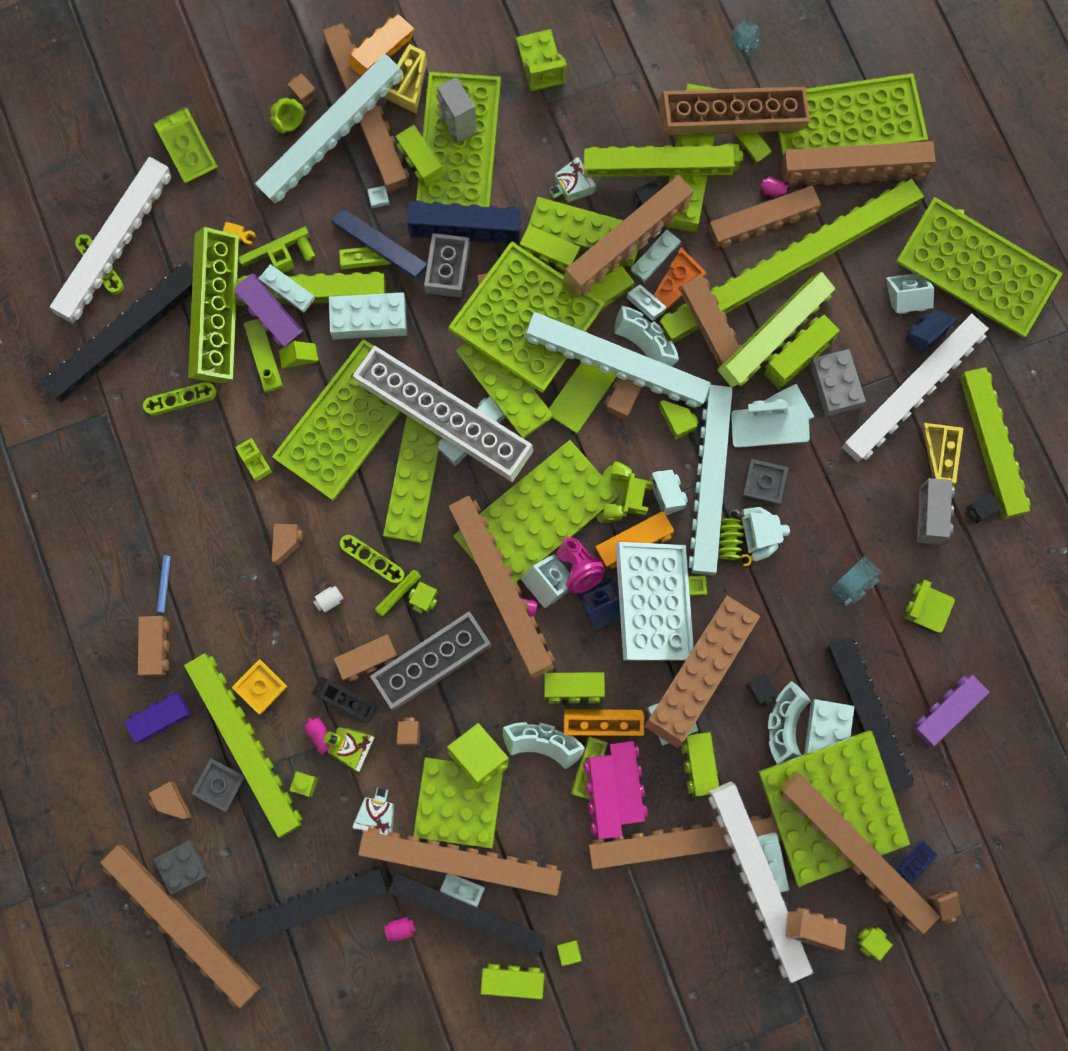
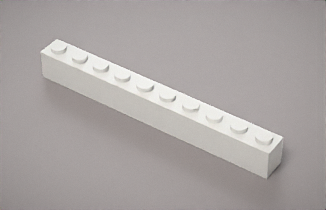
M151 157L147 159L50 305L54 314L72 324L81 317L84 306L91 302L92 294L102 285V278L110 273L113 262L121 256L125 244L131 241L132 233L140 227L142 218L150 212L154 200L160 197L163 186L169 183L171 179L169 167Z
M971 314L845 442L842 448L858 463L862 459L866 461L874 453L871 451L875 445L879 448L886 440L884 436L888 432L892 434L899 427L897 423L900 420L904 422L912 414L910 412L911 408L914 406L917 409L924 401L922 397L925 394L929 396L937 388L935 384L938 381L942 383L949 376L947 372L950 368L955 370L962 362L959 359L963 355L967 357L974 350L972 346L975 343L979 345L987 337L984 333L989 328Z
M730 781L710 790L711 797L708 800L713 809L716 808L719 816H716L719 826L721 828L724 827L726 835H724L725 841L729 847L732 846L733 848L732 858L736 866L740 865L742 872L739 874L743 883L748 884L750 889L747 892L751 902H755L758 908L755 910L758 920L760 922L763 921L765 925L763 932L768 941L771 940L773 944L771 951L774 958L780 961L781 966L778 968L782 977L787 978L792 983L812 974V968L801 942L786 937L788 911L735 784Z

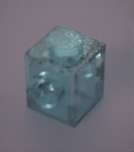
M745 18L733 30L731 40L736 43L738 48L748 53L752 48L755 49L759 45L761 31L757 25L752 24Z

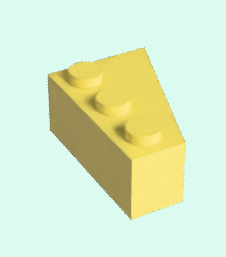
M410 44L408 45L397 64L404 75L400 82L394 84L385 96V99L417 114L427 64L425 51Z
M924 423L923 434L933 479L952 480V486L955 487L963 428Z

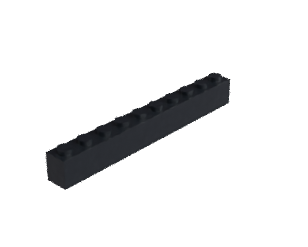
M187 262L178 265L174 272L162 278L155 288L149 289L146 295L140 300H136L126 312L120 313L113 323L106 325L102 332L97 336H93L83 348L77 349L70 359L63 361L58 369L47 374L41 383L60 403H63L192 294V267Z

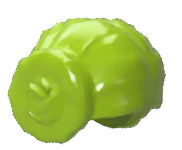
M282 98L271 107L272 117L270 118V123L281 134L291 132L301 124L306 112L295 99Z

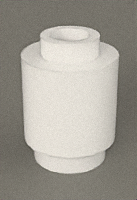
M334 586L316 595L314 604L319 611L327 612L340 604V601L344 598L338 588Z

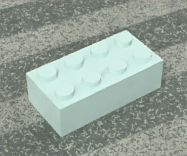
M404 293L329 297L330 333L333 340L407 336L406 299Z
M816 699L811 701L804 754L850 738L854 706Z

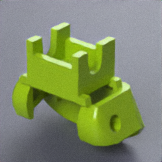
M614 461V464L604 471L602 477L617 492L619 498L612 504L605 503L604 511L596 517L598 522L604 524L621 521L622 517L627 516V513L646 517L648 507L642 506L644 491H651L653 481L634 478L635 474L632 473L629 467Z

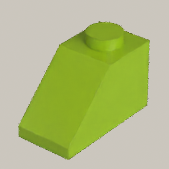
M664 400L660 402L659 409L675 440L696 431L698 420L694 413L691 414L689 409Z

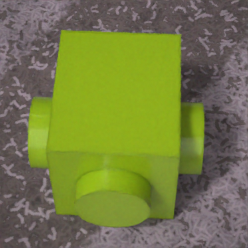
M419 582L416 589L413 588L408 597L410 605L413 606L412 610L420 614L423 611L428 613L430 609L433 610L438 601L435 599L438 594L437 589Z
M869 927L862 930L858 936L860 939L857 942L861 946L859 950L867 957L872 956L879 961L892 947V944L885 938L887 935L878 927L876 929Z

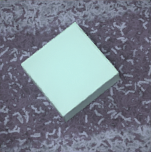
M386 186L367 189L371 208L389 205Z

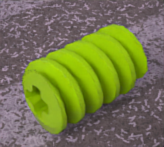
M721 519L723 526L720 527L722 534H720L719 539L722 541L719 542L720 549H718V554L721 556H718V558L724 560L741 559V556L736 554V552L742 551L741 548L737 547V545L743 544V541L738 540V537L744 536L743 533L738 532V530L744 529V526L739 524L741 520Z

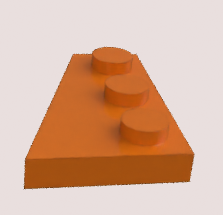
M681 247L654 297L667 307L666 310H668L682 297L678 287L700 275L705 277L707 272Z

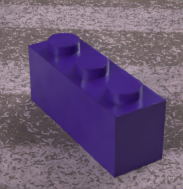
M171 693L164 697V701L148 705L146 707L147 710L144 712L133 713L129 716V720L124 723L134 743L141 744L191 717L192 714L183 696L178 693Z

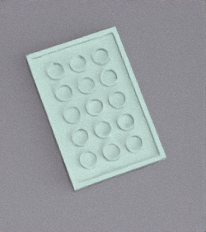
M616 543L623 660L686 661L694 648L686 545Z

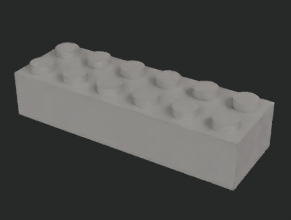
M469 611L370 677L391 710L395 711L492 646Z

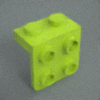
M923 580L919 584L917 583L913 589L912 594L914 596L912 601H909L905 611L907 614L905 619L934 632L941 633L955 600L951 596L930 588L931 582Z

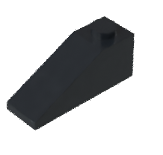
M320 677L312 692V695L367 723L377 706L323 677Z

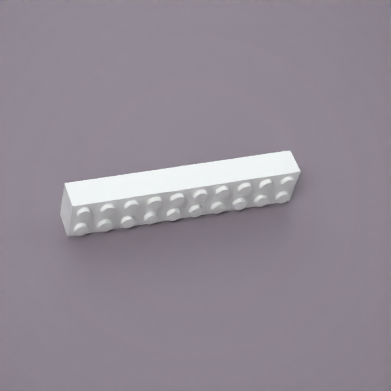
M376 346L372 348L353 375L358 385L511 482H513L534 452L531 443Z

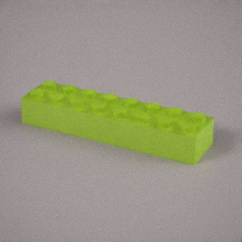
M687 84L686 90H715L716 88ZM715 134L678 135L676 147L684 145L692 147L701 145L713 146ZM708 175L680 176L694 191L691 197L692 201L689 203V208L682 215L679 213L669 226L664 225L663 227L697 233ZM670 176L669 182L672 181L676 176Z
M207 227L197 231L194 238L188 378L224 384L233 380L236 291L234 288L237 286L239 235Z

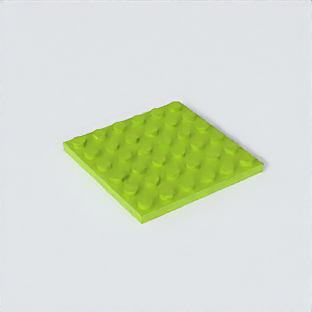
M511 241L450 324L448 330L543 393L567 360V357L559 351H549L544 345L539 343L538 345L532 344L527 341L528 339L524 338L533 313H539L586 332L605 303L590 293L585 296L582 294L577 298L564 284V276Z
M870 730L758 771L796 884L799 887L850 868L853 864L849 860L844 861L837 854L839 849L835 845L831 847L823 839L825 835L821 831L817 833L809 825L811 821L807 817L803 819L795 811L797 806L793 802L789 804L781 797L783 792L779 787L795 771L800 773L880 855L910 845L873 733Z

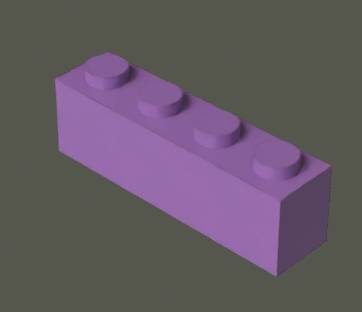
M254 273L248 275L234 288L236 291L235 296L249 306L247 309L254 317H259L262 327L266 331L270 330L273 333V339L278 345L285 347L303 332V329Z
M973 675L963 676L956 683L958 686L954 690H948L942 696L944 700L940 704L936 702L929 709L931 712L926 717L922 716L915 722L917 726L913 731L929 747L935 746L989 693Z

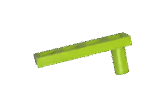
M305 226L238 257L242 267L245 268L269 257L267 251L285 244L286 248L298 244L305 261H310L316 256L307 240L310 236Z
M258 318L245 322L244 327L264 391L267 393L283 388V384L266 330L260 324L261 320Z

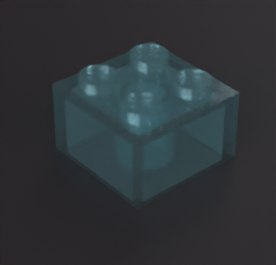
M864 556L830 589L846 605L850 602L855 604L866 594L864 589L868 591L880 580L878 576L882 572Z

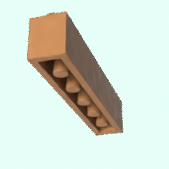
M812 185L711 221L708 230L715 247L726 248L733 242H743L750 236L755 234L756 236L762 235L769 229L773 228L776 230L786 223H796L803 217H813L818 213L821 203Z
M700 275L678 287L719 367H721L741 345H738L734 330L729 328L726 322L728 321L726 314L720 311L717 297L710 292L708 280ZM751 373L748 378L753 377L754 374Z

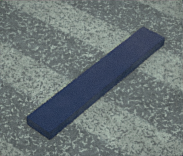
M344 208L331 220L334 226L415 280L427 269V263Z

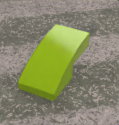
M757 132L733 133L742 149L746 148L755 163L771 153V150Z
M252 438L235 447L256 482L272 473Z

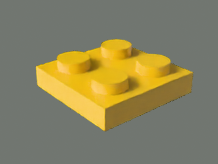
M260 659L232 686L259 715L288 687Z

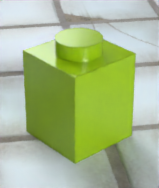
M285 244L267 251L274 267L280 272L285 273L295 268Z
M296 771L290 791L312 797L318 778Z

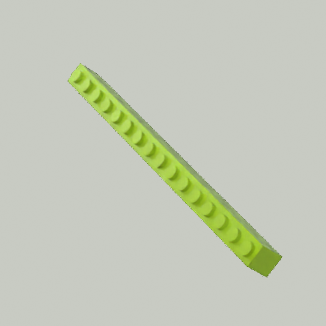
M913 179L907 182L905 180L901 181L893 190L887 189L877 199L871 198L863 207H855L847 216H839L831 225L825 224L815 234L809 233L801 242H793L785 251H777L769 260H761L753 269L750 270L748 268L744 270L739 277L728 279L723 286H716L710 292L717 297L720 311L726 314L919 205L924 195ZM687 304L680 306L673 314L668 313L664 315L659 325L665 331L663 334L668 341L673 343L699 329Z

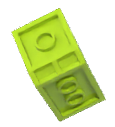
M551 29L516 37L531 91L566 83V61L561 54L557 53Z
M183 108L154 122L184 183L217 168L187 108Z

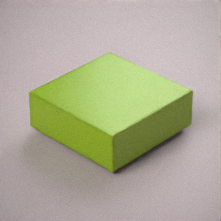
M706 575L688 576L690 597L707 596Z
M577 940L557 945L562 966L582 961Z

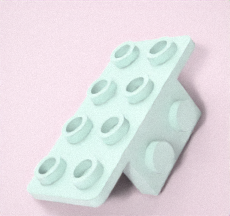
M774 399L768 403L754 401L753 404H748L749 409L734 410L731 413L733 446L736 448L805 443L810 440L807 405L788 406L787 401L783 399Z

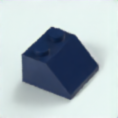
M935 310L932 314L928 312L920 319L922 322L918 326L914 324L907 331L909 334L905 340L922 355L950 329L957 319L939 310Z
M612 577L601 581L587 592L577 593L594 630L621 620L619 588Z

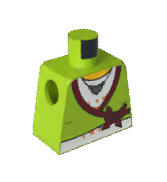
M339 727L336 733L327 732L324 742L330 745L328 753L347 767L359 772L375 737L364 732Z

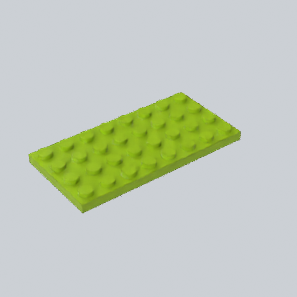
M429 72L423 139L442 165L445 175L426 186L423 180L421 182L418 180L416 201L420 200L425 203L441 202L449 205L459 203L464 206H470L471 204H476L480 207L490 206L501 77ZM455 77L458 78L475 107L477 126L476 134L460 142H457L455 137L452 138L450 136L447 123L441 121L438 114L440 111L437 106L439 102L436 98V95H438L437 87Z
M913 73L806 89L810 114L809 124L803 131H778L782 157L785 150L926 142L928 140Z
M936 197L931 200L896 260V263L928 280L933 285L1022 338L1027 336L1063 274Z
M364 339L272 456L273 459L332 501L340 494L401 413L395 407L358 385L353 378L356 370L374 347Z
M569 440L481 512L479 516L480 518L485 517L489 525L486 530L488 534L492 532L497 542L494 546L496 550H501L505 558L502 562L504 566H509L513 574L510 579L512 583L520 581L521 577L533 565L546 559L556 551L565 538L573 537L603 512L605 503L612 504L619 498V495L573 442ZM459 530L453 537L476 563Z

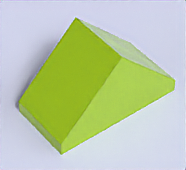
M293 341L279 350L282 369L319 362L315 343Z

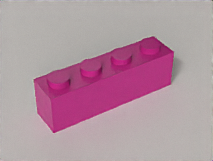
M634 741L610 744V755H613L621 825L645 822L648 812L647 806L642 803V797H645L644 786L639 783V777H642L641 765H637L636 757H639L638 745L634 746Z
M613 755L586 757L583 763V771L585 775L587 774L588 780L585 784L587 795L590 796L588 812L592 815V823H590L591 834L597 839L622 836Z

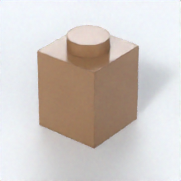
M302 73L298 77L292 78L288 84L290 93L304 108L318 97L316 89Z

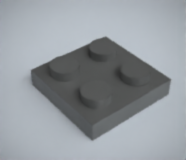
M751 459L743 497L780 505L789 467Z
M210 758L191 794L224 812H228L245 780V776Z
M188 840L154 858V862L170 895L208 876L192 840Z

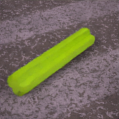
M412 570L375 608V611L380 616H384L421 578V575L416 570Z

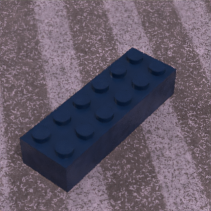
M417 200L409 202L407 225L410 237L432 239V233L467 237L470 242L510 244L512 241L520 245L521 209L515 207L499 208L497 206L480 207L476 204L464 206L459 203H452L451 205L441 202L425 203Z

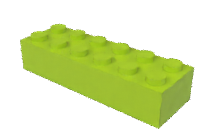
M538 197L529 225L579 246L580 254H584L623 220ZM639 248L634 251V255L626 261L624 259L619 264L632 268Z

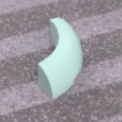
M621 306L615 321V334L635 343L647 357L673 366L679 360L673 342L668 341L663 333L665 331L656 322L653 321L651 323L643 318L644 314Z
M790 682L777 697V703L773 712L770 713L768 721L769 746L777 764L801 756L796 742V726L801 712L811 700L793 682Z
M521 722L503 727L504 743L510 755L522 752H536L553 758L564 769H567L580 759L585 750L584 746L575 737L564 735L563 732L556 730L555 726L540 723L539 725Z

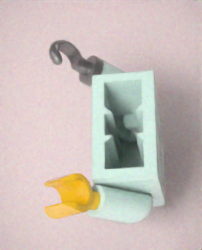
M761 507L742 509L741 512L733 509L729 513L730 519H733L732 513L737 512L738 517H742L748 552L752 553L751 556L747 554L741 556V559L745 557L749 559L747 564L742 565L744 567H748L752 561L756 562L772 555L778 549V545L783 542V536H788L790 533L789 526L781 525L777 515H772Z

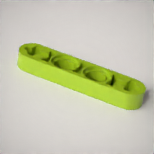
M80 235L75 240V245L83 256L87 250L81 242H87L89 247L93 242L88 235ZM112 268L110 273L102 278V283L111 294L116 295L123 291L124 284ZM112 278L118 288L114 289L109 279Z
M203 382L149 397L144 401L143 408L149 415L156 416L210 401L215 398L217 393L213 384ZM205 388H209L211 390L209 391V395L202 393L205 392ZM196 390L199 391V393H200V394H199V395H200V398H198V394H197ZM187 392L194 393V397L190 401L184 399ZM169 397L176 399L175 404L172 406L166 405V400ZM151 403L157 405L154 407V410L148 408L151 407Z
M345 535L341 538L340 547L345 553L390 583L398 585L405 579L404 571L399 566L354 536ZM352 540V544L358 547L356 552L351 547L346 549L344 542ZM362 550L370 552V556L365 560L359 557V553ZM378 560H383L386 566L382 570H377L375 563ZM390 565L392 566L390 570L394 573L400 571V579L395 578L393 580L392 574L387 572Z

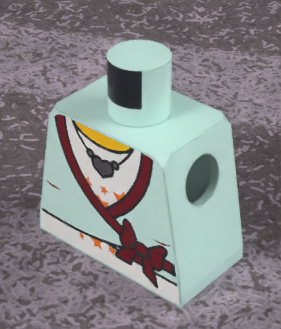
M577 157L555 174L556 185L549 188L553 198L563 194L566 201L571 202L594 194L596 185L591 177H585L584 165L579 157Z
M377 788L374 799L365 797L353 828L368 831V827L380 829L379 834L388 835V831L392 832L394 804L386 802L388 790Z

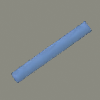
M163 555L157 613H165L171 556Z

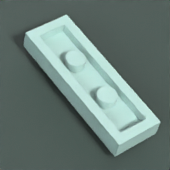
M666 230L631 268V272L645 283L679 246L681 241Z
M271 264L259 277L263 284L303 313L315 300L314 295Z
M777 833L757 836L779 891H788L789 886Z

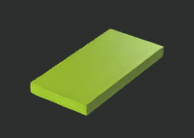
M581 363L549 407L553 414L552 419L578 434L616 380V374L611 372L605 373L600 371L599 367Z

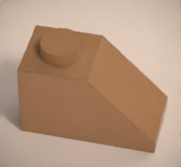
M274 524L271 561L274 565L282 563L299 547V542H302L303 531L300 530L297 524Z
M403 718L402 722H398L397 745L400 747L420 746L419 721H415V718Z
M168 782L149 793L151 797L149 802L154 810L156 809L159 812L189 820L192 818L175 782Z
M946 890L928 897L932 909L940 916L937 921H944L947 924L957 920L956 916L961 915L957 891Z

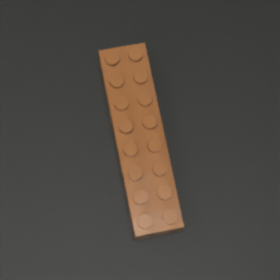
M806 87L663 91L658 100L663 136L803 131L810 122Z
M933 141L785 150L780 164L781 181L792 188L798 185L814 186L816 184L886 182L895 179L897 181L912 178L922 180L927 178L936 162Z
M679 175L676 176L567 267L563 279L564 284L577 298L582 294L584 296L587 295L595 283L600 284L606 278L608 272L616 271L620 266V262L624 259L626 261L634 255V251L637 248L642 249L648 243L647 240L651 236L656 237L662 231L661 228L664 225L669 226L676 219V215L685 213L689 208V203L692 201L691 197L694 191Z
M726 596L644 727L676 748H679L760 616L731 597Z

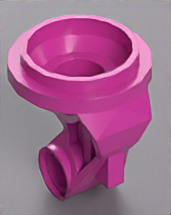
M565 538L556 551V555L561 561L572 564L571 573L566 581V587L571 593L587 592L602 581L605 573L603 561L591 556L575 538Z

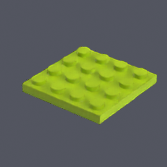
M425 758L414 837L493 848L503 773H497L492 777V781L486 786L482 785L477 789L454 761Z

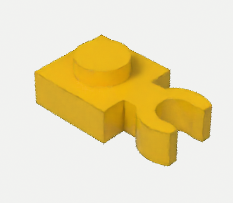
M225 223L224 232L239 235L238 246L240 241L244 242L246 246L253 245L251 241L247 240L248 237H256L253 231L244 232L243 226Z

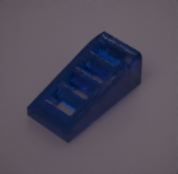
M922 840L895 869L910 884H913L936 858L937 854ZM922 848L930 855L928 858L920 851ZM916 854L924 860L923 864L915 857ZM911 860L919 866L918 869L910 863ZM907 865L914 871L913 874L905 868Z

